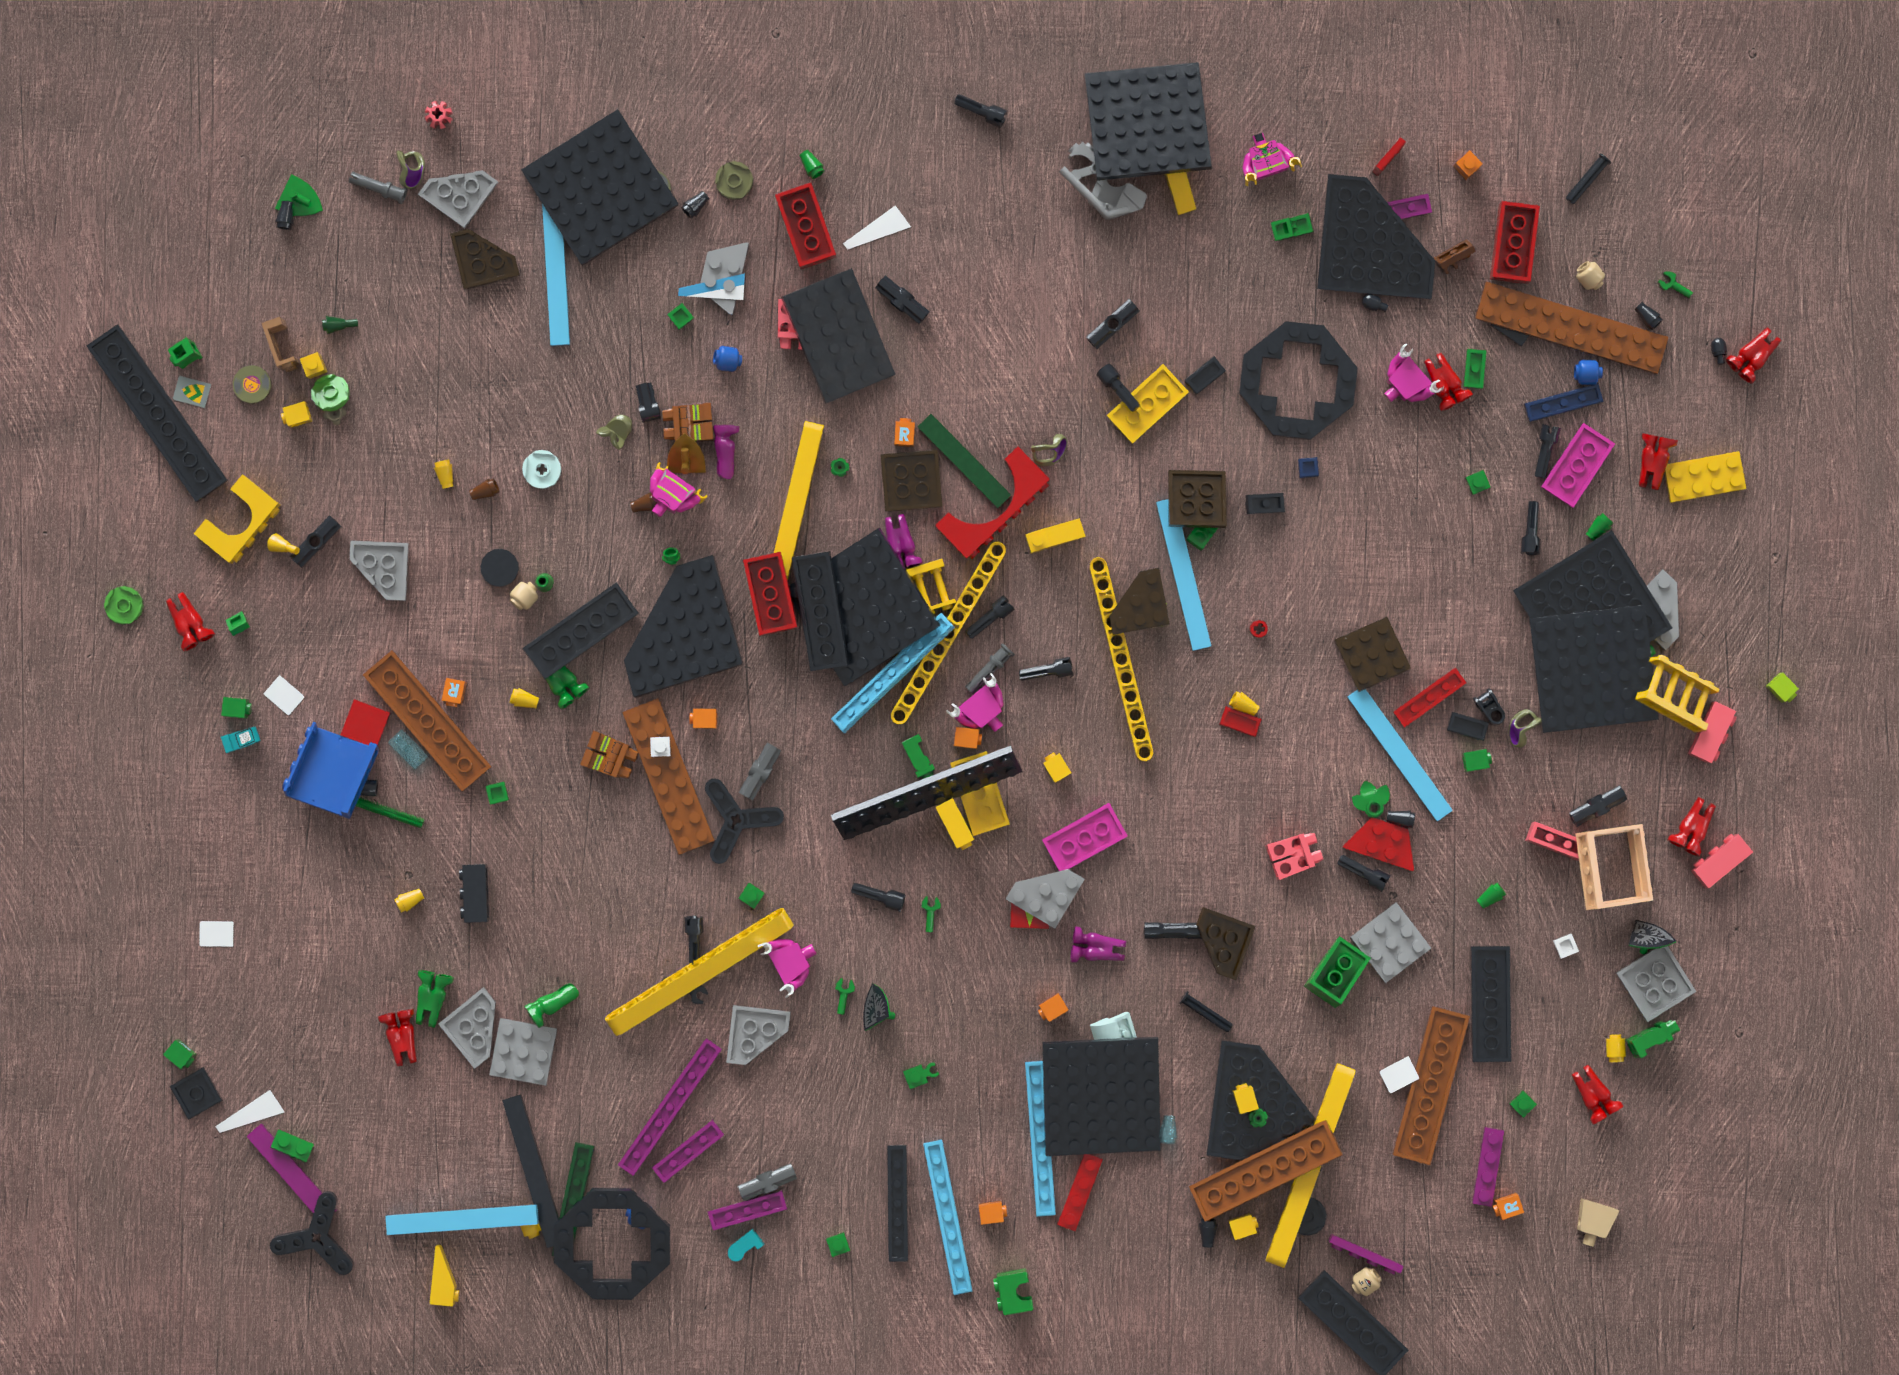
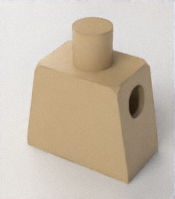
M1581 1198L1577 1229L1585 1232L1583 1244L1594 1247L1597 1236L1606 1239L1619 1210Z

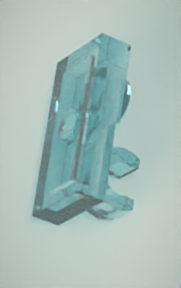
M403 729L388 742L415 770L429 757Z

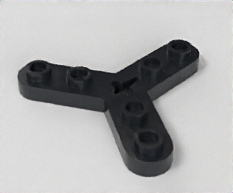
M714 778L706 782V794L725 820L710 852V858L713 862L722 864L729 859L742 829L778 826L783 822L784 813L780 808L766 807L741 810L722 781ZM739 814V819L742 820L741 823H737L734 829H731L733 825L731 817Z
M331 1191L323 1192L317 1199L310 1227L275 1236L270 1242L271 1251L276 1255H285L314 1249L339 1275L349 1274L354 1266L352 1258L329 1235L338 1202L335 1193ZM314 1234H321V1241L318 1239L316 1241L313 1240Z

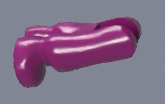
M714 425L717 475L723 479H731L734 475L735 443L729 437L739 432V426Z
M898 515L901 528L893 529L891 517L885 518L887 540L902 564L904 565L901 553H904L906 568L923 564L922 559L914 555L916 547L905 515Z
M1075 926L1072 943L1087 944L1088 947L1072 945L1070 962L1076 963L1081 957L1088 961H1124L1125 955L1112 953L1113 946L1126 947V941L1093 932L1084 934L1080 927Z

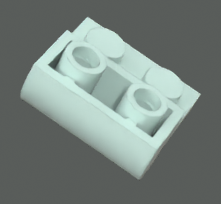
M1124 1012L1110 1019L1105 1018L1090 1025L1094 1040L1137 1038L1129 1012Z

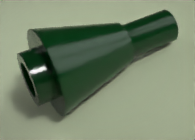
M325 316V319L322 320L323 331H327V335L346 327H358L357 319L345 320L343 318Z

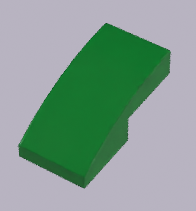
M1309 213L1271 222L1275 241L1314 232Z
M1195 527L1186 541L1202 551L1218 528Z

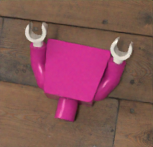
M1407 344L1401 347L1400 352L1392 359L1387 372L1389 379L1387 382L1391 388L1384 395L1390 402L1398 396L1403 401H1424L1444 389V387L1438 389L1436 383L1440 380L1432 383L1409 357L1413 352V348L1410 352H1406L1404 348Z
M990 673L992 679L986 681L983 678L986 685L961 706L957 707L955 704H951L954 706V711L949 712L946 710L950 716L954 717L963 726L973 729L980 727L982 729L988 724L994 732L1003 726L996 717L1002 712L1001 708L1004 705L1002 692L992 673Z
M776 939L768 943L759 944L758 947L763 946L765 948V952L761 953V955L768 954L785 984L780 989V992L786 989L788 995L785 998H788L796 989L804 984L809 975L810 964L807 959L817 954L814 947L810 944L801 949L798 943L790 939Z

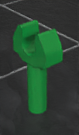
M1670 271L1663 273L1664 276L1670 279V282L1665 283L1659 280L1658 284L1662 290L1666 291L1673 288L1685 297H1691L1693 292L1676 282L1675 273Z
M926 896L922 901L921 907L927 912L926 932H933L934 912L941 908V903L938 897H936L935 905L929 907L927 904L928 897Z
M841 978L835 987L840 992L837 1014L845 1015L848 994L854 992L855 985L853 980H850L849 988L843 989V978Z

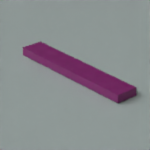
M261 1123L246 1137L314 1213L317 1199L322 1192L292 1157L270 1148L274 1137Z

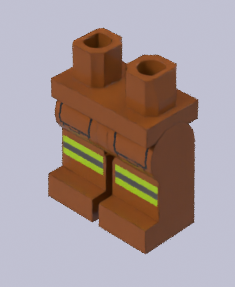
M711 402L672 406L673 409L662 411L663 422H674V428L664 429L665 440L676 441L681 435L686 433L695 442L713 441Z
M593 730L587 747L603 752L605 756L586 749L580 765L616 778L629 779L632 769L623 766L626 759L635 762L639 753L630 748L631 746Z

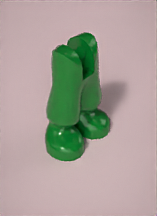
M566 666L546 679L552 693L560 697L558 707L561 710L575 701L567 692L566 687L571 690L576 699L583 696L590 688L586 683L578 684L577 677Z
M418 970V977L422 981V985L418 988L415 1024L422 1025L425 1011L431 1012L428 1027L435 1028L446 997L444 987L452 984L454 977L437 974L435 986L432 989L431 986L435 973L427 970Z
M568 983L557 991L542 996L524 1007L534 1024L540 1028L544 1025L542 1018L544 1013L547 1015L556 1013L559 1009L575 1000L579 996V991L573 984Z

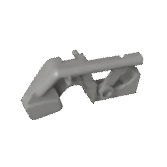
M1082 142L1080 145L1075 143L1070 148L1069 152L1071 154L1068 156L1069 159L1074 155H1082L1092 161L1093 164L1079 170L1075 169L1072 172L1064 166L1059 173L1088 200V203L1104 219H1114L1143 208L1147 194L1130 183L1120 187H1113L1108 184L1107 180L1096 181L1091 193L1079 180L1082 177L1096 174L1093 147L1089 143L1085 144Z

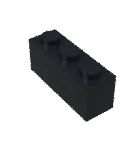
M487 864L462 865V869H459V879L463 880V888H460V900H463L464 907L460 909L461 919H464V923L489 922Z

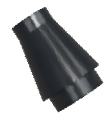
M701 191L696 196L685 201L681 209L692 219L694 216L697 217L710 198L704 191Z
M281 202V207L275 223H277L276 228L283 230L292 229L294 225L293 202Z
M1643 302L1635 308L1645 326L1651 330H1654L1663 321L1660 317L1661 314Z
M1411 810L1388 811L1387 822L1406 829L1413 828L1416 813H1412Z
M1201 1219L1199 1229L1202 1247H1214V1239L1218 1227L1216 1219L1209 1221Z

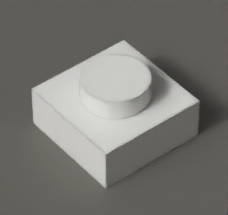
M670 737L650 738L651 757L671 756Z
M1572 934L1553 940L1560 959L1579 952Z

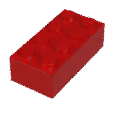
M810 182L775 194L800 270L837 258L812 183Z
M1501 201L1498 209L1490 280L1527 285L1531 282L1540 206Z
M776 552L744 559L743 563L759 635L765 636L797 629L798 626L782 553Z

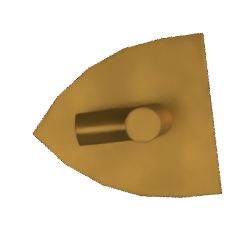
M684 433L675 441L669 451L667 460L668 470L672 473H683L685 475L688 473H706L704 454L700 446L694 439Z

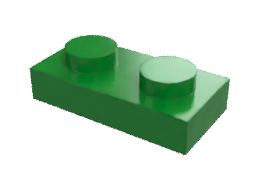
M1466 350L1464 388L1483 389L1487 350Z
M278 1129L270 1148L306 1163L314 1144Z

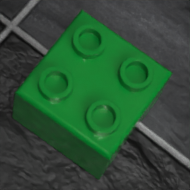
M1023 1268L997 1273V1278L993 1279L995 1292L1000 1294V1297L997 1298L998 1310L1003 1311V1315L1032 1311L1034 1309L1032 1297H1022L1016 1292L1020 1284L1029 1282L1027 1269Z

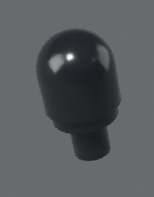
M1367 294L1362 299V305L1371 311L1377 312L1379 309L1386 312L1389 306L1382 303V299L1373 294Z
M1715 338L1711 342V351L1713 357L1717 358V364L1722 365L1725 364L1724 356L1727 355L1726 342L1722 338Z

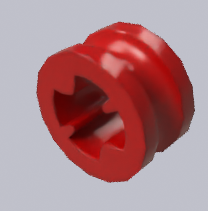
M1256 620L1250 625V632L1254 637H1263L1267 634L1268 626L1264 621ZM1260 623L1262 624L1261 627H1264V631L1258 635L1254 631V626H1258Z

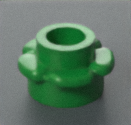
M838 458L831 462V472L833 475L843 477L849 471V464L846 463L845 459Z
M671 547L663 551L662 560L669 565L676 564L681 558L676 548Z
M1262 1109L1254 1110L1249 1114L1250 1124L1253 1127H1263L1266 1125L1268 1115Z

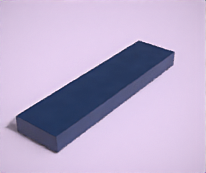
M1597 383L1528 402L1524 406L1528 421L1532 422L1604 401L1599 384Z

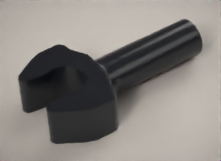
M700 985L688 993L691 995V1002L695 1004L704 1003V1001L697 998L698 992L706 995L709 994L707 989Z

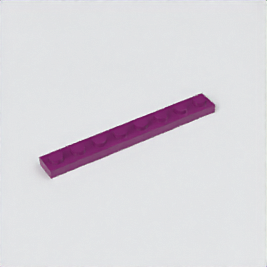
M707 1038L704 1040L618 1166L632 1176L635 1175L722 1048Z

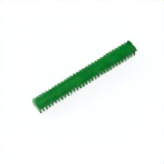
M362 797L358 799L356 807L396 819L414 827L421 828L424 823L421 817L418 819V817L416 818L412 814L409 816V814L407 815L403 811L400 813L396 809L393 810L391 807L389 809V807H384L385 805L382 806V804L380 806V803L378 805V803L375 804L371 800L366 801Z

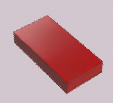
M1225 706L1219 725L1256 737L1262 719Z

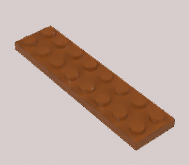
M393 650L363 674L462 792L492 767Z
M659 698L622 712L678 854L686 853L715 841ZM670 737L671 756L651 757L650 738Z
M1434 1006L1431 1007L1415 1067L1419 1079L1411 1083L1392 1155L1427 1165L1431 1164L1470 1016Z
M1324 1120L1189 1186L1204 1221H1209L1343 1156L1327 1120Z

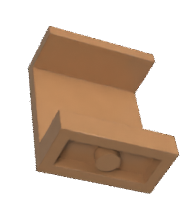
M277 317L261 323L276 366L286 372L297 369L296 366L300 365V361L294 356L283 360L274 333L288 329L286 322L281 317Z

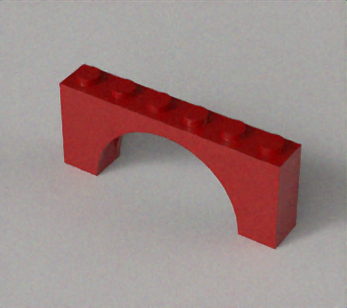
M1019 446L1004 459L1013 475L1014 496L1009 507L1002 515L987 523L970 524L955 518L948 512L935 525L936 529L966 560L969 557L973 559L980 552L978 549L983 544L987 546L994 539L992 535L996 531L1002 532L1008 526L1006 522L1010 518L1014 520L1022 512L1020 508L1024 505L1028 507L1036 499L1034 495L1038 491L1042 493L1050 486L1048 484L1050 479Z

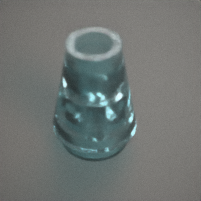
M1164 1115L1159 1135L1160 1143L1175 1144L1176 1139H1178L1175 1116Z

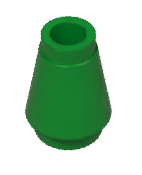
M805 150L799 155L808 177L816 179L825 172L823 169L824 165L809 150Z
M1604 513L1600 516L1597 515L1585 534L1594 541L1610 530L1613 522Z
M541 573L535 579V586L541 592L550 591L554 585L552 576L547 573ZM542 578L546 579V583L544 585L540 584V580H542Z
M1497 882L1494 885L1491 884L1477 901L1484 909L1503 900L1506 893Z

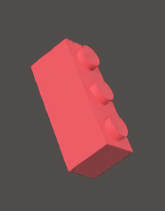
M1716 701L1712 702L1703 720L1708 723L1707 730L1697 733L1688 754L1708 764L1713 761L1716 762L1720 755L1718 749L1721 743L1724 744L1728 738L1726 732L1729 726H1733L1737 718L1734 716L1736 711Z
M1538 822L1531 823L1525 841L1579 861L1576 837Z
M1732 834L1728 835L1723 840V845L1719 848L1715 846L1708 852L1709 856L1703 860L1701 858L1693 864L1694 868L1691 871L1705 888L1709 889L1753 853L1739 834L1734 836Z

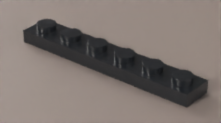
M887 1145L889 1262H908L907 1145Z

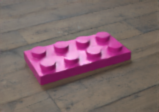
M1582 423L1541 485V488L1571 508H1574L1615 443L1585 423Z
M1107 803L1042 839L1058 870L1062 871L1070 869L1126 838L1127 834L1110 803Z

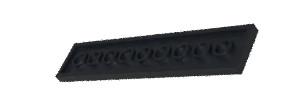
M118 324L87 345L91 354L195 502H199L228 481Z
M1010 745L831 814V817L843 840L852 839L857 835L870 832L873 829L888 825L891 822L906 818L917 812L925 811L952 798L961 797L987 785L1013 777L1023 771Z

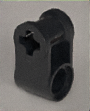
M1488 688L1486 689L1487 692L1479 697H1474L1473 701L1489 724L1497 726L1504 721L1505 712L1492 690ZM1494 711L1499 712L1501 715L1500 721H1493L1491 713Z

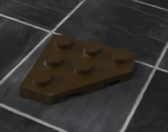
M470 229L450 233L464 290L520 276L516 257L477 235Z
M1159 568L1140 571L1109 616L1113 635L1170 625Z
M1202 907L1196 926L1215 971L1219 975L1237 980L1256 926Z

